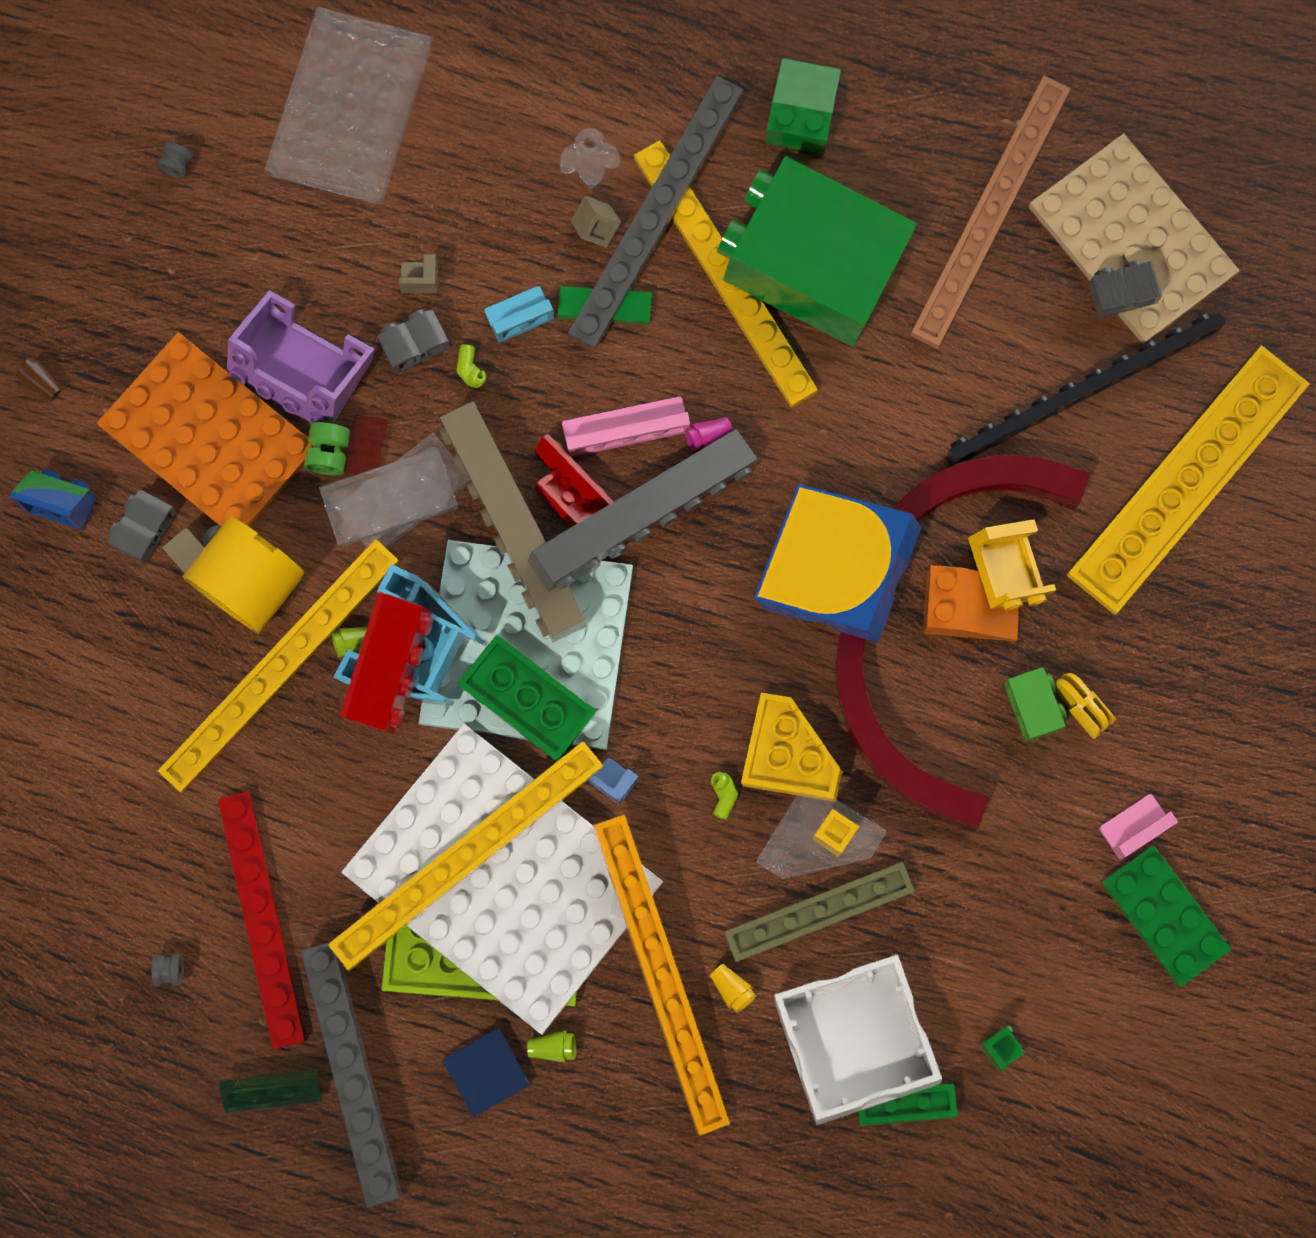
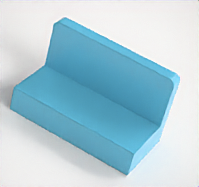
M539 286L485 309V314L498 343L554 320V312L549 299L546 300Z

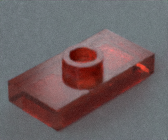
M356 414L345 471L346 476L377 481L388 424L387 419Z

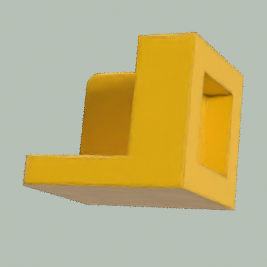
M832 809L814 835L813 840L839 857L859 826Z

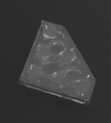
M796 795L755 863L782 880L871 859L887 830L838 800L833 802ZM832 809L859 826L839 857L813 840L814 835Z

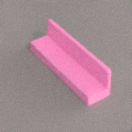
M675 397L566 420L562 422L568 454L570 457L683 434L686 429L690 428L688 413H685L682 397Z

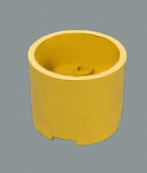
M230 516L182 577L227 614L253 632L260 634L300 582L304 571L280 549L275 548L260 537L256 531Z

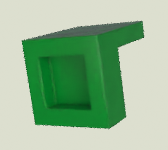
M1010 1025L1002 1027L978 1044L996 1071H1003L1007 1068V1065L1025 1053L1012 1035L1013 1029Z

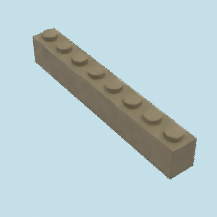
M474 401L441 416L440 420L443 427L438 429L446 446L452 444L456 452L452 458L460 473L465 471L470 481L465 484L473 500L480 499L484 507L479 510L487 527L493 525L498 535L493 538L501 555L507 552L512 562L507 567L515 582L521 580L526 590L521 594L529 610L535 607L540 617L535 622L542 636L549 635L553 643L586 627V620L569 586L562 590L556 587L548 592L528 563L531 552L546 542Z

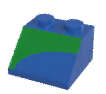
M43 469L42 473L31 470L11 492L10 498L25 512L82 531L96 500V496L89 489L90 485L76 479H72L71 483L60 480L61 476L46 469Z

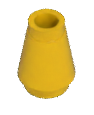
M725 964L720 965L711 973L710 978L713 980L729 1009L733 1008L738 1013L755 999L756 995L752 991L753 987L731 969L727 968Z

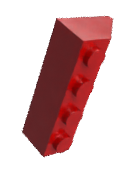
M378 591L340 717L358 725L395 734L396 728L401 726L404 719V710L402 708L405 698H408L413 690L414 680L412 676L415 666L418 667L422 661L423 648L421 647L424 637L428 636L432 629L433 618L431 617V611L420 605Z

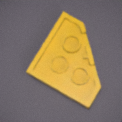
M761 693L741 784L750 788L836 802L842 770L791 697Z

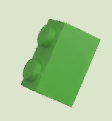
M1044 667L1010 678L1003 684L1025 743L1057 733L1066 727L1064 723L1067 721L1065 709L1061 703L1057 704L1053 694L1056 691L1055 682L1051 674H1046Z

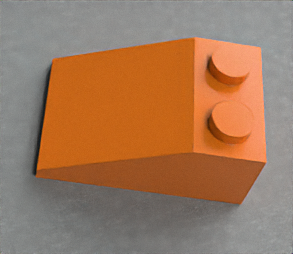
M930 566L926 576L923 634L1017 641L1019 607L1005 611L1004 607L991 609L979 571L959 567Z

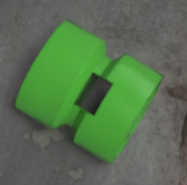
M312 423L308 436V443L312 447L306 450L304 468L308 471L324 475L337 476L344 474L346 455L342 451L348 448L350 430L332 423Z

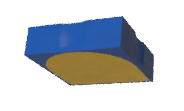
M798 484L754 599L767 611L802 621L823 623L839 632L878 643L894 602L897 583L908 565L922 527L913 514Z

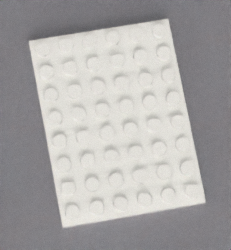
M463 724L341 873L380 903L535 779L467 725ZM562 801L406 925L541 1035H543L627 929L593 826ZM642 865L653 896L663 881Z

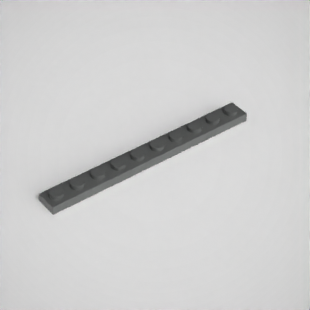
M716 76L568 331L569 337L596 350L743 95L742 88Z

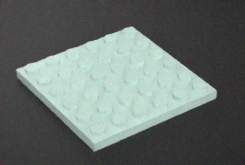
M448 540L439 595L485 640V643L481 645L464 637L437 691L438 694L454 701L453 706L422 703L419 724L459 730L465 724L475 733L526 739L457 685L459 680L497 634L597 711L571 746H578L584 741L591 749L607 751L633 565L600 561L602 564L591 573L585 574L583 571L574 576L576 580L569 585V588L586 620V627L552 643L549 635L542 636L535 620L540 618L535 607L529 610L521 593L526 590L521 580L515 582L507 567L508 564L512 563L507 552L501 555L497 546Z

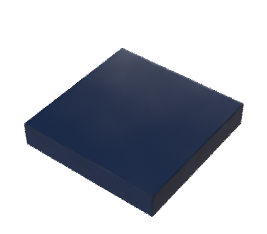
M500 1028L442 1059L473 1117L530 1086L526 1075Z

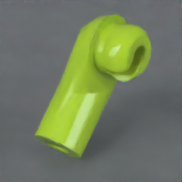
M460 345L457 374L468 386L474 388L481 387L486 381V373L483 370L480 371L473 364L475 347Z
M716 772L711 777V785L719 801L713 815L727 821L738 798V791L732 778L727 773Z

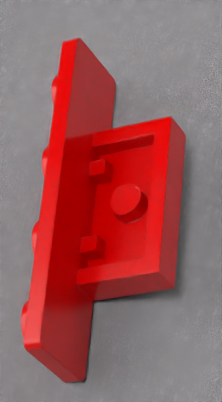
M549 434L541 437L534 452L552 472L538 481L534 490L570 527L575 526L613 503L604 489L584 472L582 466L576 463L557 441H554Z

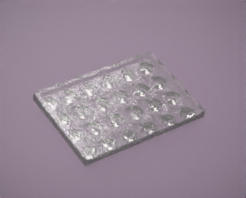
M317 7L264 169L266 175L382 205L433 42L432 36Z

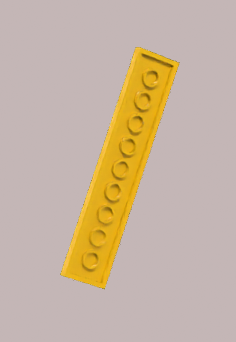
M1261 345L1066 576L1116 615L1310 383Z

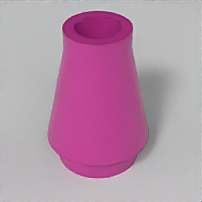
M723 417L717 420L691 424L690 428L685 430V438L692 452L696 453L732 432L733 428L729 419Z

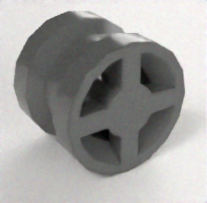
M166 142L163 147L164 155L158 159L156 167L170 176L184 178L187 172L185 166L191 162L193 154L183 146Z
M154 954L151 971L153 985L162 986L164 983H171L173 986H181L184 971L182 954H173L171 957Z

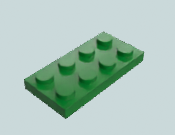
M497 634L457 683L461 689L556 762L563 757L597 713L590 705Z
M1154 845L1101 882L1178 988L1232 950Z

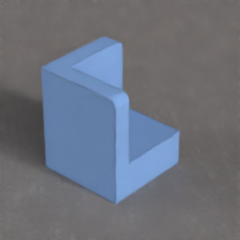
M608 758L603 763L604 768L591 777L589 783L620 805L639 781V778L631 770L628 769L626 771L612 759Z

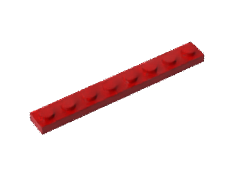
M248 791L218 799L272 1048L275 1050L306 1042L251 793Z

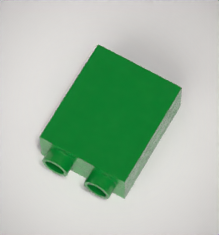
M785 156L774 176L761 169L759 170L744 200V203L756 208V211L747 226L733 219L719 244L717 253L730 259L723 281L854 347L917 223Z

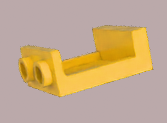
M1034 519L987 527L968 538L991 609L1004 607V610L1008 611L1021 607L1023 602H1028L1029 606L1038 605L1047 601L1046 596L1056 591L1054 584L1043 586L1028 541V536L1038 531Z

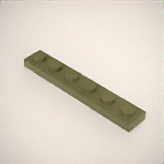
M901 862L724 932V935L736 963L915 891L905 866Z

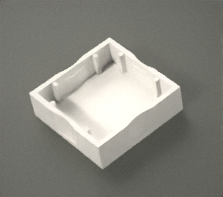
M898 955L855 968L838 978L815 981L774 995V1002L816 1125L940 1084L942 1077L927 1035L916 1017L913 996Z

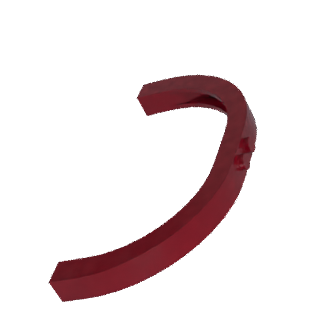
M1021 455L983 457L959 463L929 477L908 492L893 509L913 514L919 522L929 513L948 502L975 493L990 491L1026 493L1076 509L1082 500L1090 472L1037 457ZM840 632L835 660L838 702L849 735L864 761L881 781L908 803L943 820L976 830L980 826L988 796L935 778L909 761L893 745L878 723L866 692L863 674L865 639Z

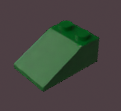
M782 58L765 143L824 155L841 69Z

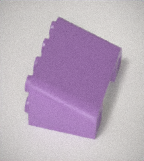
M269 290L228 339L227 369L229 376L236 378L240 383L256 391L262 398L270 399L281 405L287 412L297 414L306 419L310 424L316 422L334 424L372 363L375 349L349 334L345 337L344 350L294 323L295 304ZM274 304L281 306L286 313L279 311ZM353 348H356V349H358L359 351H361V352L363 353V355H362V356H359V355L353 350Z

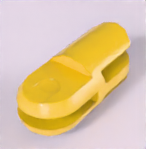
M1063 674L1056 681L1055 686L1058 696L1068 706V711L1092 739H1095L1099 736L1100 732L1108 728L1109 724L1116 721L1117 718L1095 692L1090 691L1075 674Z

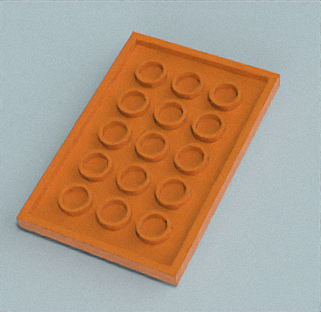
M179 332L96 423L102 430L219 526H222L232 516L250 527L304 466L306 450L312 447L308 443L307 436L236 378L230 377L226 370Z

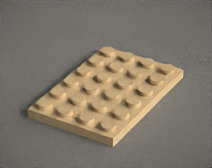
M1124 133L1029 204V209L1089 281L1095 276V272L1104 268L1111 267L1113 270L1123 269L1125 264L1134 260H1142V263L1152 261L1163 296L1157 304L1118 314L1143 345L1235 277L1240 271Z

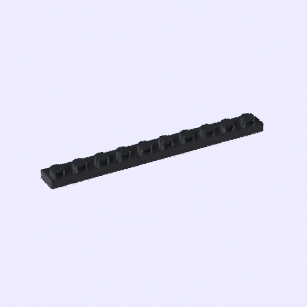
M1220 312L1211 317L1208 313L1204 314L1192 322L1193 326L1185 330L1179 327L1169 332L1165 336L1166 340L1158 344L1155 341H1151L1139 348L1138 351L1140 353L1129 357L1128 354L1119 357L1112 362L1113 367L1105 371L1098 368L1085 376L1086 380L1077 385L1075 382L1064 385L1058 390L1059 394L1049 399L1045 395L1035 400L1031 404L1032 408L1024 412L1021 409L1011 412L1004 417L1005 421L995 426L994 423L987 424L977 431V436L969 440L967 437L956 440L950 445L951 449H949L946 459L951 467L962 463L1218 333L1226 322Z

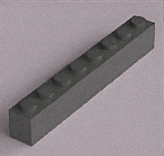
M737 429L534 549L529 556L528 563L548 592L556 587L562 590L576 580L574 576L583 571L585 574H589L602 564L600 562L607 556L613 559L622 554L627 549L626 545L635 540L637 543H640L653 533V528L661 525L662 528L670 525L678 518L677 514L686 509L687 512H691L703 503L702 499L711 494L712 497H716L728 488L727 484L734 479L740 482L752 474L751 468L757 458Z
M329 943L302 950L301 953L365 1203L368 1208L401 1198L403 1195L343 964L329 947Z

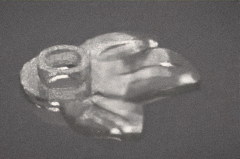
M593 128L580 131L575 138V143L563 150L560 159L562 173L578 171L581 180L592 188L602 181L605 168L616 169L620 167V155L616 147L605 142L602 133ZM587 141L595 142L593 148H587L584 144Z

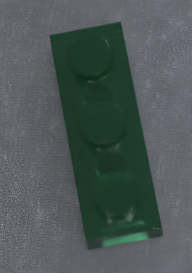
M318 1069L220 1080L219 1087L225 1113L322 1102L323 1097Z

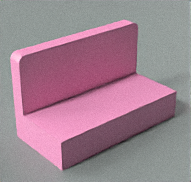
M1149 794L1100 826L1099 830L1119 860H1121L1178 823L1172 812L1165 814L1153 795Z

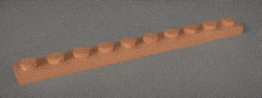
M1043 76L911 333V337L936 349L939 348L1071 88Z

